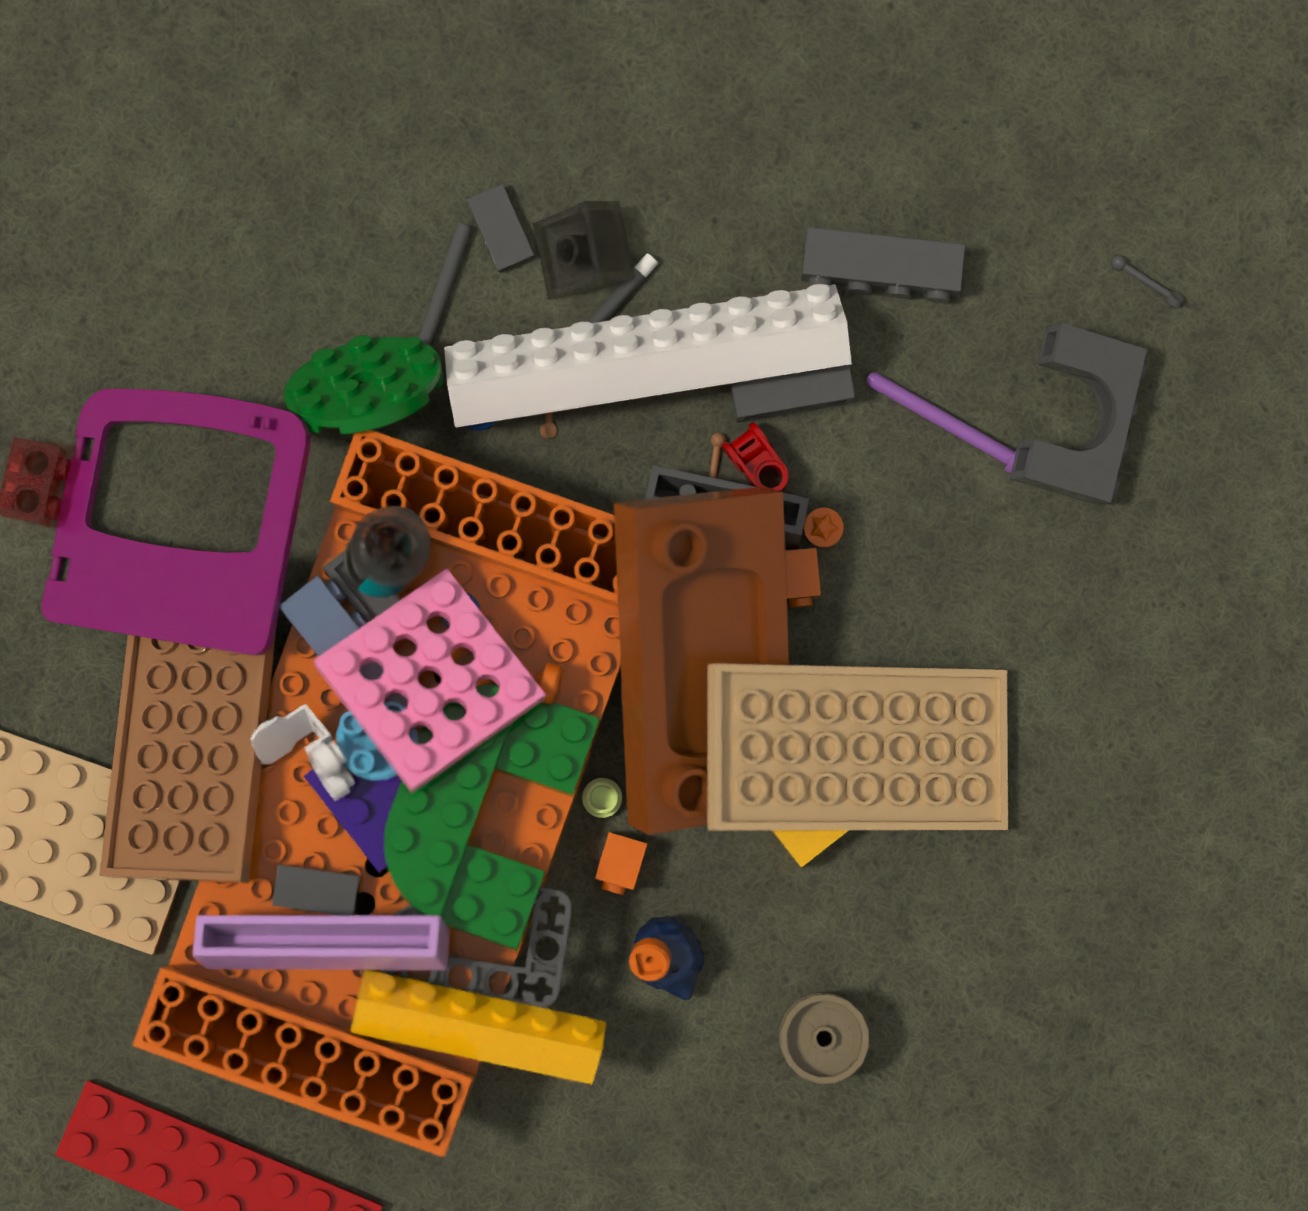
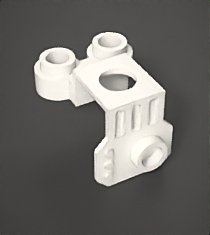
M306 704L285 717H275L262 723L254 731L250 740L262 764L274 763L291 752L297 741L314 731L319 739L305 747V751L313 770L319 776L330 796L335 801H338L350 793L349 788L355 785L352 776L343 765L346 760L342 752L333 742L331 734Z

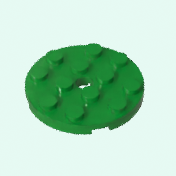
M360 335L349 340L348 344L334 349H321L313 353L311 360L301 366L287 381L283 391V398L287 411L298 415L307 424L309 431L320 433L323 427H339L341 434H350L389 425L418 411L430 401L428 394L433 388H441L444 376L438 353L418 337L371 338L368 335Z

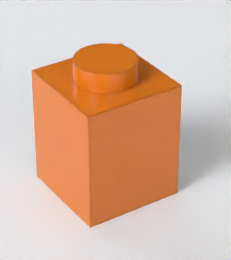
M817 548L785 551L786 593L789 608L813 606L812 599H819L821 596Z
M609 832L595 879L603 881L601 889L624 895L626 888L634 890L647 843Z

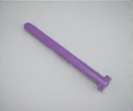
M874 372L870 373L866 380L869 387L1006 464L1007 466L1004 471L1011 474L1016 450H1011L884 376Z

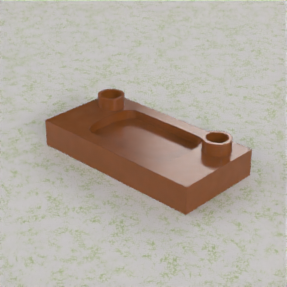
M763 487L614 503L628 825L649 835L708 825V664L789 665L783 492Z

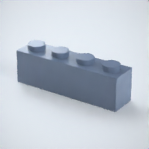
M316 576L279 606L318 657L367 624L357 611L350 615L340 603L346 597L335 582L330 579L325 583L319 576ZM375 662L365 663L360 668L362 677L371 681L379 679L384 673L383 668ZM392 694L384 701L397 702L404 710L408 706L407 699L400 694Z

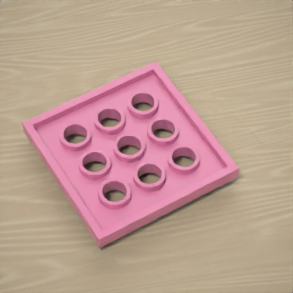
M448 569L442 571L314 659L315 668L411 793L418 790L545 700L546 695ZM441 616L449 622L450 628L443 634H434L429 631L426 623L432 617ZM401 639H408L415 643L417 650L410 657H401L395 653L393 649L394 644ZM457 648H467L472 651L475 659L469 665L460 666L453 662L451 654ZM375 662L383 668L384 673L379 679L371 681L362 677L360 668L365 663ZM424 671H434L439 674L442 681L438 687L426 689L419 684L418 677ZM484 679L493 680L497 683L499 692L491 698L482 697L476 691L477 683ZM392 694H400L407 699L408 706L402 712L395 713L385 707L384 701ZM452 702L459 703L465 708L466 715L459 721L448 720L442 712L444 706ZM416 726H425L431 730L433 738L427 744L418 745L410 739L409 732Z

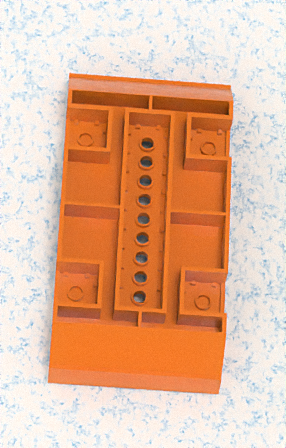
M373 430L354 433L330 500L335 508L308 583L316 576H319L325 583L332 579L323 567L354 542L359 545L383 577L396 578L404 575L411 569L415 561L414 546L403 533V530L406 529L415 542L417 568L410 584L404 590L397 593L401 600L445 569H448L463 590L477 599L480 604L481 613L533 679L538 672L545 669L547 662L560 665L563 668L554 703L600 718L572 797L494 770L468 841V845L545 871L540 886L544 887L621 667L614 515ZM377 524H391V525H394V526H397V527H393V526H389V525H377ZM347 597L340 602L350 615L357 611ZM440 616L432 617L426 623L429 631L434 634H443L449 629L444 625ZM292 624L270 685L266 721L272 720L275 717H285L306 704L331 734L333 742L336 744V733L341 717L348 712V709L315 668L314 659L318 657L317 654ZM401 639L394 644L393 649L401 657H410L416 652L417 647L411 640ZM457 648L451 654L453 662L460 666L469 665L475 659L472 651L467 648ZM424 671L418 677L419 684L426 689H434L439 686L436 682L434 671ZM484 679L478 682L476 686L497 683L490 679ZM416 726L418 735L423 726ZM313 731L297 741L291 752L274 763L261 764L249 883L199 881L168 966L160 967L132 1046L445 1157L482 1061L350 1033L363 978L361 970L206 969L193 957L197 916H343L273 906L278 865L360 876L358 893L367 892L375 900V909L367 916H392L409 906L398 892L389 870L384 876L379 878L369 874L366 867L368 861L366 855L304 778V775L313 769L305 747L319 739ZM535 903L517 951L448 927L450 930L448 956L515 966L533 919ZM455 965L450 969L448 978L451 985L460 989L470 984L472 974L466 966ZM397 970L394 976L401 977V970ZM408 970V974L412 980L424 982L430 977L431 970ZM504 971L494 972L489 979L490 989L495 994L504 995L511 976Z

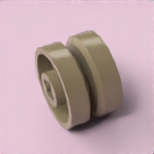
M812 992L796 999L785 1011L779 1026V1046L787 1064L801 1078L817 1084L837 1083L850 1077L863 1064L869 1049V1029L862 1013L846 998L831 992ZM820 1031H828L832 1037L830 1044L826 1045L823 1043L822 1046L819 1045L816 1039L817 1034Z

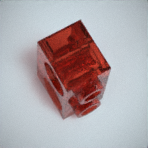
M13 437L0 491V517L49 528L51 520H57L61 509L62 500L61 497H57L60 481L65 482L67 480L71 460L66 458L67 451L58 446ZM39 455H47L49 465L46 471L41 474H34L32 471L33 460ZM37 493L40 499L38 508L31 513H25L22 507L24 498L28 494Z

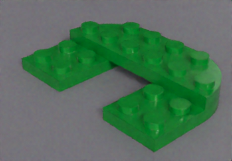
M497 684L476 686V691L482 697L491 698L497 695L499 687ZM456 702L445 705L442 710L443 715L451 721H459L466 715L465 708ZM539 703L415 792L411 793L404 782L401 781L386 823L384 851L391 878L404 900L423 916H440L447 927L517 951L545 871L468 845L470 835L494 770L572 797L600 718L557 703H551V705ZM422 727L418 735V745L427 744L432 740L433 734L429 728Z

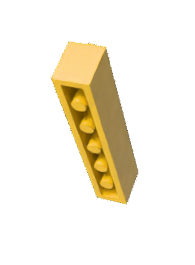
M364 970L350 1033L593 1084L602 1053L606 1021Z

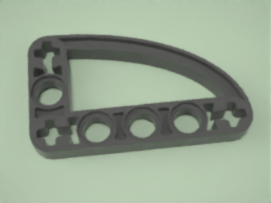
M540 887L535 900L526 967L448 956L447 970H431L430 977L424 982L458 989L450 984L448 974L453 966L464 965L470 969L472 980L467 987L458 990L541 1008L552 1005L559 995L572 915V902L569 896L558 889ZM552 896H558L559 904L565 905V912L558 913L555 920V926L563 925L562 934L553 930L538 931L539 921L546 925L548 923L549 913L546 910H542L543 902H550ZM409 905L392 916L423 915ZM544 936L554 938L559 944V953L552 960H543L536 953V943ZM382 970L381 973L394 976L397 970ZM401 970V977L411 979L408 970ZM496 971H504L511 976V990L504 995L495 994L489 987L490 976ZM518 973L527 974L524 983L537 984L539 977L546 978V985L553 987L552 994H546L543 1001L536 1000L535 992L523 990L524 999L515 998L519 987Z

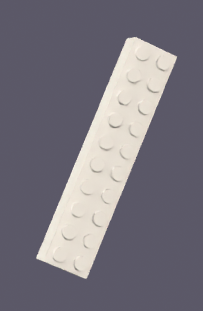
M815 284L807 289L791 292L777 290L766 296L753 298L741 296L732 298L728 302L716 304L696 303L689 308L672 311L658 309L650 314L634 317L621 315L609 321L597 323L578 322L571 327L553 330L550 328H540L532 333L522 335L502 334L490 340L478 342L465 340L459 341L453 346L444 347L447 387L455 427L852 364L848 325L836 284L828 286L825 284Z

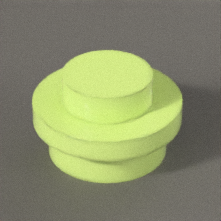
M597 778L589 782L585 787L582 795L583 805L591 815L606 818L619 810L622 803V792L614 781L607 778Z

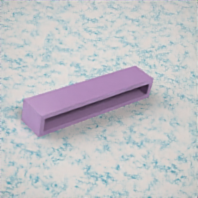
M197 916L193 957L206 969L447 970L450 930L440 916Z

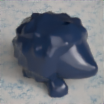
M668 915L651 918L645 925L639 928L634 944L645 938H654L662 941L671 952V963L667 974L663 978L656 981L644 980V982L649 986L662 989L683 1000H689L693 995L698 973L702 970L705 954L701 950L699 939L696 938L693 929L685 926L682 920Z

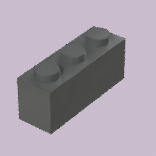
M849 365L730 383L736 423L853 403L855 399Z

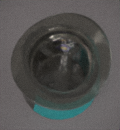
M399 506L383 507L367 514L355 527L343 555V565L350 583L360 592L373 597H388L404 590L422 572L429 558L431 547L430 535L424 521L415 512Z

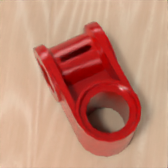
M751 422L748 425V430L731 443L725 441L721 444L725 454L736 469L745 476L751 486L767 488L761 484L759 480L760 475L767 470H774L781 475L782 481L777 487L768 489L783 493L786 491L788 486V470L756 423Z

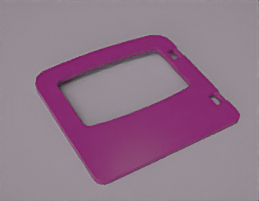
M103 389L91 395L83 405L78 420L73 459L70 460L51 554L53 560L49 579H46L41 604L43 616L48 621L228 652L261 656L267 653L273 642L310 453L311 435L307 424L298 415L289 411L246 401L197 393L147 389ZM116 423L173 424L226 431L271 442L275 447V458L256 548L251 552L227 553L188 550L137 542L95 530L91 524V517L110 428ZM87 438L94 439L90 461H83ZM63 558L70 559L66 582L58 581Z

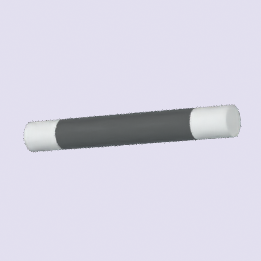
M646 253L587 322L608 321L658 265V262Z

